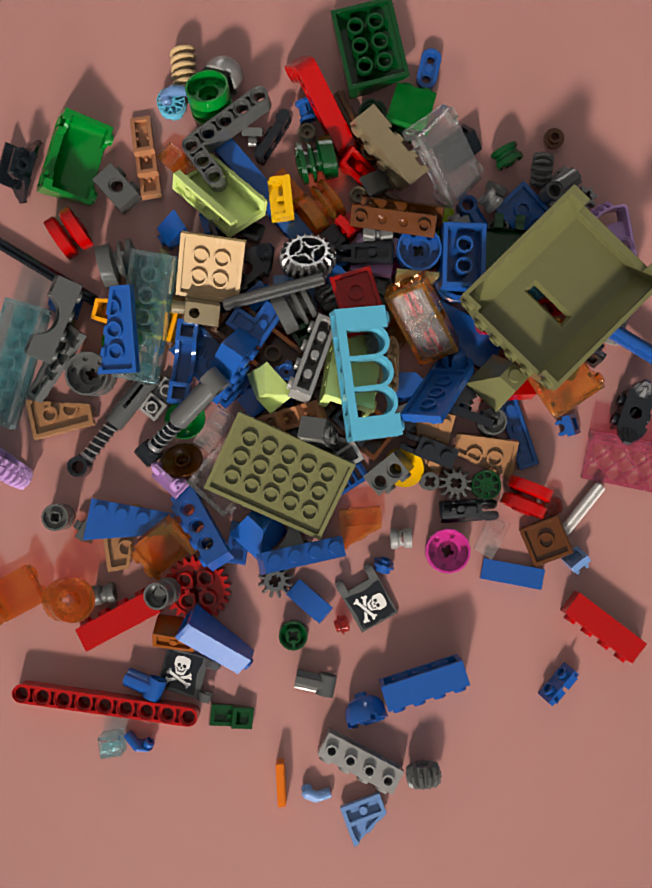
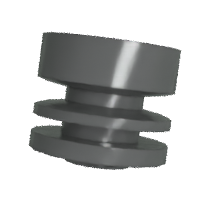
M131 238L125 239V249L122 242L117 241V251L113 250L110 243L95 246L98 269L104 286L107 289L110 286L121 285L122 275L128 284L132 283L131 273L136 282L142 280L140 257Z
M308 289L291 293L287 297L283 295L269 299L287 335L300 329L298 319L301 318L306 325H309L310 323L306 315L310 314L314 321L318 316L316 304Z
M83 351L75 354L69 359L65 367L67 385L72 391L87 396H102L109 393L117 382V373L98 374V367H101L102 357L94 352ZM95 372L98 374L97 378L91 376V373Z

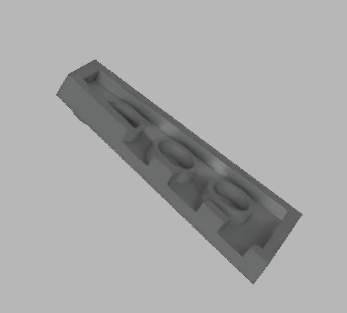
M67 322L65 327L67 334L63 342L60 341L57 346L59 353L56 360L51 361L50 364L43 362L28 392L37 402L42 403L48 396L50 390L65 370L69 359L75 355L87 337L69 322Z

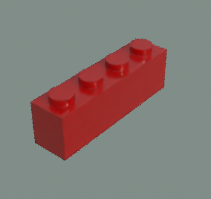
M145 588L134 593L135 598L128 600L126 597L116 603L118 607L112 610L107 607L98 612L99 617L93 620L91 617H88L79 622L80 627L75 629L87 652L161 613L164 608L160 610L149 608L144 601L143 593Z
M574 591L560 609L565 614L564 619L573 625L575 622L581 626L580 631L588 637L592 635L598 639L596 643L605 650H608V648L612 649L615 652L613 656L622 663L628 661L633 664L647 645L646 642L580 592Z

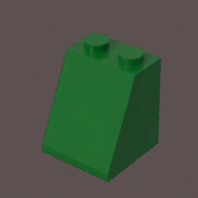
M397 82L386 117L392 125L390 130L400 134L404 142L422 147L437 93L429 88L421 89L414 87L408 82Z

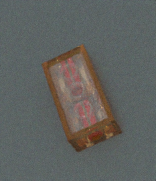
M425 270L386 286L384 299L420 366L459 352V337Z

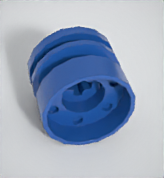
M436 232L434 238L402 233L396 248L398 265L401 269L431 271L441 256L442 244L440 237ZM413 249H415L416 251H417L418 249H421V250H422V252H421V255H422V256L417 255V256L415 257V256L413 255L414 252H415Z

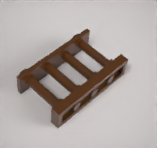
M363 195L361 205L352 204L350 226L434 238L436 228H441L443 224L445 206Z

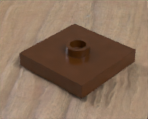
M559 514L519 528L534 567L574 553Z

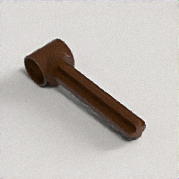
M338 90L334 93L333 97L351 130L352 126L350 123L357 115L344 90ZM353 134L359 146L357 151L374 166L377 160L374 157L369 158L365 156L364 153L367 151L364 148L363 141L360 137L357 138Z

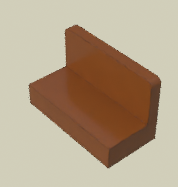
M159 614L152 633L153 647L194 653L193 648L175 638L183 618Z

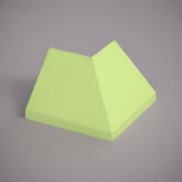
M268 362L247 374L256 399L270 414L291 398L288 397L290 389L286 388L287 383Z

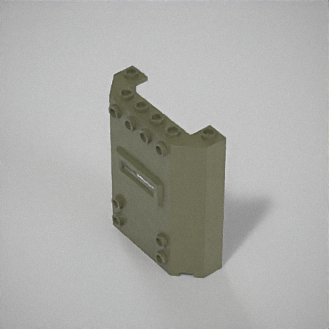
M575 184L483 273L460 298L462 306L475 321L474 325L480 331H485L495 346H501L506 351L504 353L510 361H516L521 366L520 370L527 377L531 376L546 389H551L552 391L558 389L652 295V263L646 266L585 207L590 198ZM533 286L567 317L561 324L528 292Z

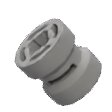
M411 527L404 528L403 530L390 528L391 549H398L401 546L412 548Z

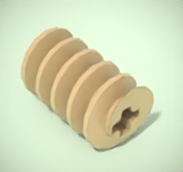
M179 45L170 50L172 85H186L187 80L197 73L195 70H192L196 68V63L192 62L196 59V56L192 54L195 52L194 46Z

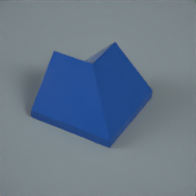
M251 510L233 529L230 535L257 560L256 554L271 551L287 533V530L282 523Z

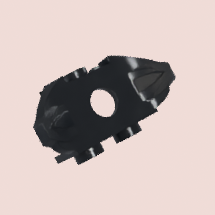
M36 140L25 149L24 147H16L8 142L4 144L0 159V184L13 189L15 197L20 204L27 203V193L31 183L32 171L35 160L38 157V150L43 144L41 140Z
M261 243L245 249L244 263H250L253 266V270L250 274L242 273L240 293L247 292L257 282H263L262 279L265 276L266 278L270 276L275 250L271 243Z
M645 379L635 383L631 389L624 390L618 395L616 404H618L617 410L610 417V430H617L618 437L626 445H631L638 441L648 430L645 427L651 419L652 383ZM638 407L641 410L638 419L630 416L631 408Z

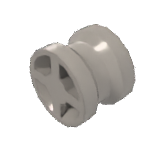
M493 187L477 200L480 205L485 207L487 214L497 209L504 201L502 197L496 195V190Z

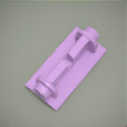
M154 461L151 464L152 471L154 472L151 476L175 499L190 485L183 477H172L167 474L161 462Z

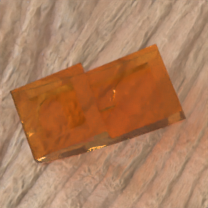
M171 142L156 156L172 173L180 170L187 175L196 170L185 154Z

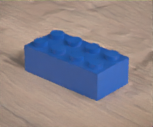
M458 654L378 679L388 711H393V713L402 712L406 709V706L412 704L414 706L423 705L426 703L425 700L434 698V700L444 698L446 693L452 691L454 693L466 690L467 686H470L463 661Z

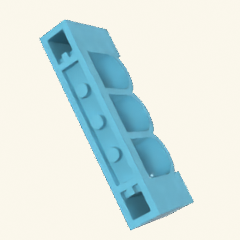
M385 305L334 309L329 313L347 442L403 435L404 421L401 420L400 413H395L398 407V398L395 391L387 386L394 376V368L390 360L383 356L387 352L390 342L388 333L384 329L388 327L389 314L385 310ZM369 332L375 335L379 342L377 353L350 356L347 334ZM361 362H374L378 364L383 372L381 383L354 387L351 364ZM374 391L383 394L387 401V409L384 414L358 418L355 393Z

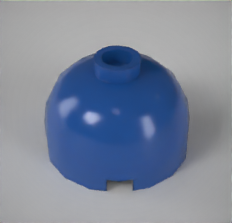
M366 692L355 694V699L348 703L345 710L348 729L359 728L358 723L367 726L388 717L383 701L375 695H367Z

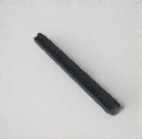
M0 237V251L50 281H53L57 275L70 280ZM82 287L83 295L81 299L90 305H94L95 298H98L97 295Z

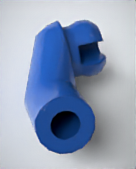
M132 730L123 736L136 752H149L155 745L153 738L138 739Z

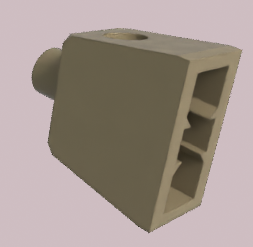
M185 296V301L172 300L171 313L183 314L184 322L218 327L220 302Z

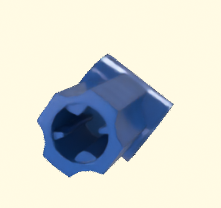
M472 195L463 196L456 204V213L460 217L469 215L471 223H487L488 229V222L478 208L476 198ZM462 203H468L471 210H465L462 207Z
M129 668L124 676L123 686L143 694L142 696L149 701L160 702L168 681L160 676L148 675L134 668Z

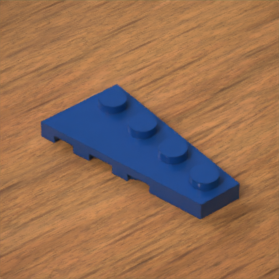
M134 285L110 286L106 310L108 318L107 325L104 326L103 331L105 339L104 347H101L100 356L102 361L101 367H98V374L140 372Z
M91 498L83 540L171 534L175 514Z

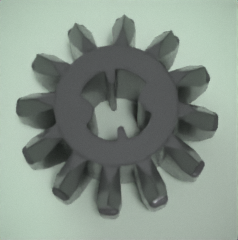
M543 151L534 153L530 174L531 186L542 188L551 182L554 164L552 153Z
M330 284L322 286L314 294L315 302L326 316L329 317V313L334 309H339Z
M454 466L450 469V473L443 469L442 472L446 477L438 476L439 480L443 481V484H439L438 488L444 487L445 489L440 494L445 495L449 492L448 500H451L453 495L457 501L460 500V494L463 497H467L468 495L464 489L472 490V487L468 486L467 483L473 481L472 478H465L469 472L465 471L461 474V466L457 468L456 472ZM451 479L459 480L460 483H457L459 484L458 488L451 487Z
M288 569L268 573L267 575L259 574L258 578L264 579V581H260L258 586H266L262 590L263 594L269 589V597L272 598L274 591H276L277 597L280 598V590L286 594L289 592L284 585L292 586L293 583L286 581V579L292 578L293 575H285ZM273 575H277V578L278 576L281 578V580L278 582V585H274V582H270V580L273 578Z
M417 760L406 766V779L408 786L416 790L431 789L432 787L436 788L441 783L442 776L437 762Z

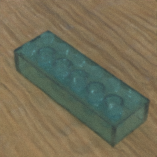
M131 249L126 285H134L140 372L112 374V377L149 384L159 383L178 268V257Z
M7 297L4 299L0 313V426L17 430L38 361L36 358L23 354L30 334H39L47 331L52 312L46 308Z

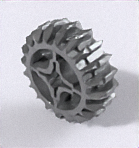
M304 233V236L296 235L295 239L289 238V242L284 243L280 252V265L283 273H286L287 277L293 280L320 272L327 278L328 273H332L335 267L336 251L333 243H330L328 238L323 239L322 235L315 236L314 233L311 235Z

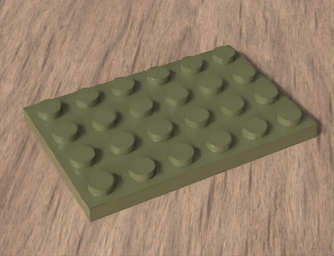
M238 411L204 489L320 540L356 464L312 443L302 441L298 437L242 411Z

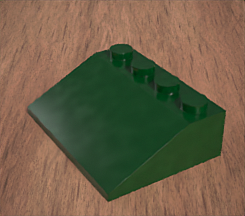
M372 0L331 11V22L350 99L371 94L410 77L392 0Z

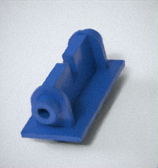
M564 662L538 694L551 706L555 703L558 704L566 694L562 688L565 686L569 690L578 680L579 674Z

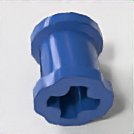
M307 97L295 102V107L298 108L301 116V124L313 123L317 120Z

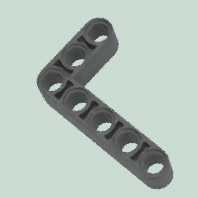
M263 86L252 88L182 141V148L188 159L214 192L224 191L228 181L210 153L270 110L272 102L266 88ZM216 177H220L217 181L212 182Z

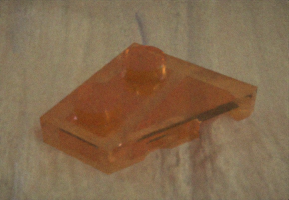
M380 505L339 509L340 530L345 550L358 540L360 541L367 537L371 532L382 528Z

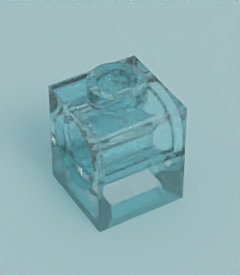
M124 729L101 733L98 737L100 759L123 755L126 751V742L123 737Z

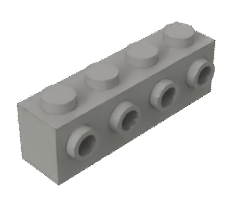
M318 313L316 320H311L307 332L311 334L308 340L304 339L300 351L304 353L302 358L297 357L293 368L297 371L295 377L290 376L286 387L290 389L288 397L308 404L332 340L330 317Z
M330 727L318 748L317 755L320 756V760L327 764L334 763L340 771L356 775L359 781L375 785V788L384 794L388 792L393 795L404 773L403 766Z

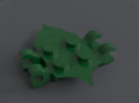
M495 213L494 227L487 229L486 232L487 270L527 231L524 230L525 215H516L514 229L503 228L504 214Z

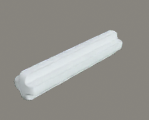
M595 483L563 522L567 535L573 531L605 491V488L600 483Z

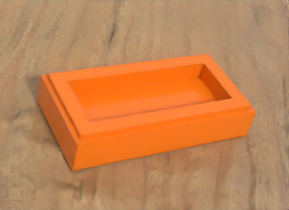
M276 759L278 807H285L287 803L285 760Z

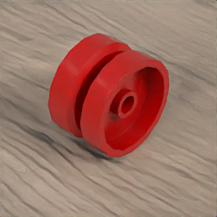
M68 206L59 211V217L64 225L53 216L43 222L57 246L69 260L79 255V250L74 243L75 241L85 251L94 246L86 227Z
M510 475L507 486L518 493L503 492L500 503L521 514L544 519L547 509L544 505L536 502V500L546 503L550 502L554 491L527 479Z

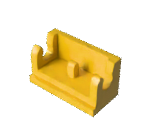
M290 174L269 177L267 182L272 223L295 221Z

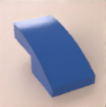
M301 579L286 594L319 624L333 609L328 602Z

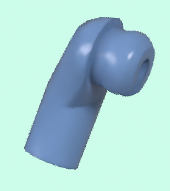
M185 85L168 86L160 94L161 104L163 106H170L172 98L175 96H187Z
M309 783L301 787L303 798L314 803L332 797L329 787L318 791L313 790Z

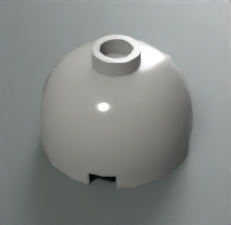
M216 56L208 61L203 70L219 71L226 76L231 98L239 92L244 82L241 66L235 59L229 56Z

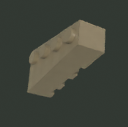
M374 104L350 123L353 134L357 138H361L365 150L377 160L378 168L387 174L389 183L394 189L401 191L430 170L425 164L421 166L416 160L418 155L413 149L411 151L406 149L402 136L390 130L392 128L391 123Z

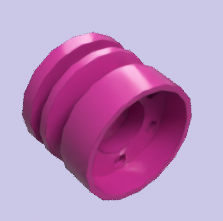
M453 529L435 532L429 537L425 545L427 562L433 569L441 573L451 574L458 572L467 565L470 559L471 548L468 540L462 533ZM448 545L449 550L452 551V554L447 555V557H444V553L441 552V549L446 548V546Z

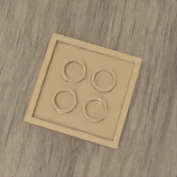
M182 231L175 295L222 302L224 298L240 294L246 240Z

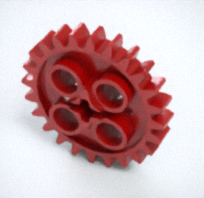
M195 554L191 556V561L187 556L183 558V563L178 560L176 562L177 567L172 566L170 568L173 574L168 573L166 577L176 579L181 587L180 598L173 603L170 609L177 608L176 615L184 613L185 617L198 604L199 598L202 604L200 607L210 615L213 613L217 617L219 615L218 609L223 611L225 609L223 603H228L230 600L226 596L232 593V591L226 589L232 583L225 581L229 577V574H222L225 567L212 571L207 566L203 567ZM194 570L197 571V574H198V575H197V579H196ZM202 573H209L211 581H205L202 578ZM182 575L189 576L191 583H184ZM196 584H197L198 588H202L201 591L199 592V597H198V589H194V586H195ZM205 593L212 594L214 601H207ZM186 595L191 596L193 604L187 603L184 597Z

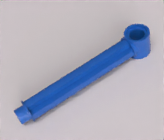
M622 326L609 337L610 340L652 364V345Z

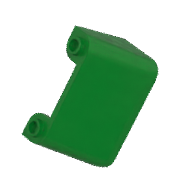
M66 107L57 118L36 191L88 207L94 204L98 193L95 192L92 179L98 173L104 149L113 143L115 135L112 132L114 127Z

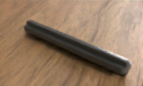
M320 272L227 297L222 301L225 310H231L325 284V277Z

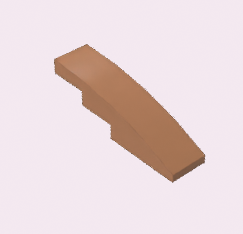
M149 115L130 118L133 152L136 159L142 201L162 198L151 117Z
M319 399L309 401L308 404H298L256 418L286 431L299 427L301 416L327 419L325 408L318 405Z

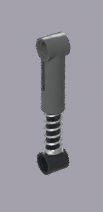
M146 366L140 370L136 380L106 416L105 419L108 422L103 424L104 427L101 430H98L97 436L94 435L93 441H89L90 444L88 447H85V450L68 461L67 470L70 475L85 477L91 473L96 455L100 454L101 449H105L104 445L109 443V439L114 437L113 434L118 432V429L122 430L149 394L162 381V375L157 369L152 366ZM153 372L155 374L154 381L147 383V374ZM79 461L84 465V469L81 472L76 470V464Z
M216 366L212 367L200 378L198 385L170 414V421L166 422V426H162V430H158L157 435H154L152 439H147L135 449L134 453L147 468L163 456L162 450L169 444V441H172L173 437L182 429L187 428L202 410L228 387L230 382Z

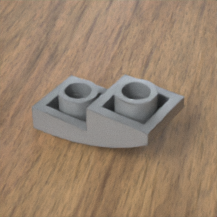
M167 376L163 378L154 392L150 393L139 407V410L154 422L171 405L167 403L170 378Z

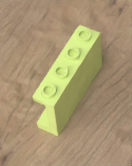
M210 153L228 181L224 191L214 192L197 169L187 175L180 170L173 173L172 189L208 220L212 219L214 225L230 238L265 216L267 200L234 171L223 164L220 159ZM216 177L212 182L217 181L220 177Z
M361 335L351 339L347 337L350 356L367 355L368 347H366L364 340L366 336ZM333 338L326 354L318 405L326 407L330 401L341 404ZM374 362L351 364L354 387L377 384V379L379 378L378 364ZM378 392L355 393L357 410L362 411V417H368L370 413H374L377 406L375 396Z

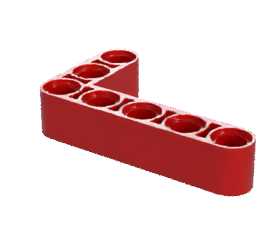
M311 55L301 56L284 66L292 83L301 85L325 135L330 134L336 156L342 159L350 146L357 150L356 141L315 59Z

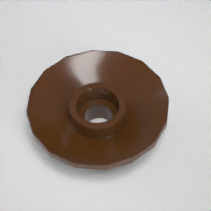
M183 443L175 445L164 454L162 467L172 477L182 478L190 476L201 467L203 462L202 452L193 444Z

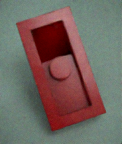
M353 146L349 147L339 161L341 173L350 175L363 188L364 186L359 179L366 174L376 171Z
M351 210L344 217L339 215L335 219V225L344 234L349 243L363 229L350 226Z

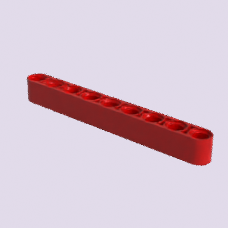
M30 680L21 682L12 690L13 700L21 704L184 727L193 726L200 716L199 707L192 703L161 699L160 702H152L143 696ZM21 687L27 689V696L21 694ZM42 690H45V691L48 692V694H49V698H48V699H44V698L42 697V695H41V691H42ZM62 693H66L69 696V702H65L62 699ZM82 696H87L90 699V705L83 703ZM103 699H108L111 702L110 708L103 705ZM123 702H129L132 710H125ZM150 705L153 713H146L143 706ZM164 708H171L174 715L167 716L164 713ZM192 711L195 718L187 719L184 712Z

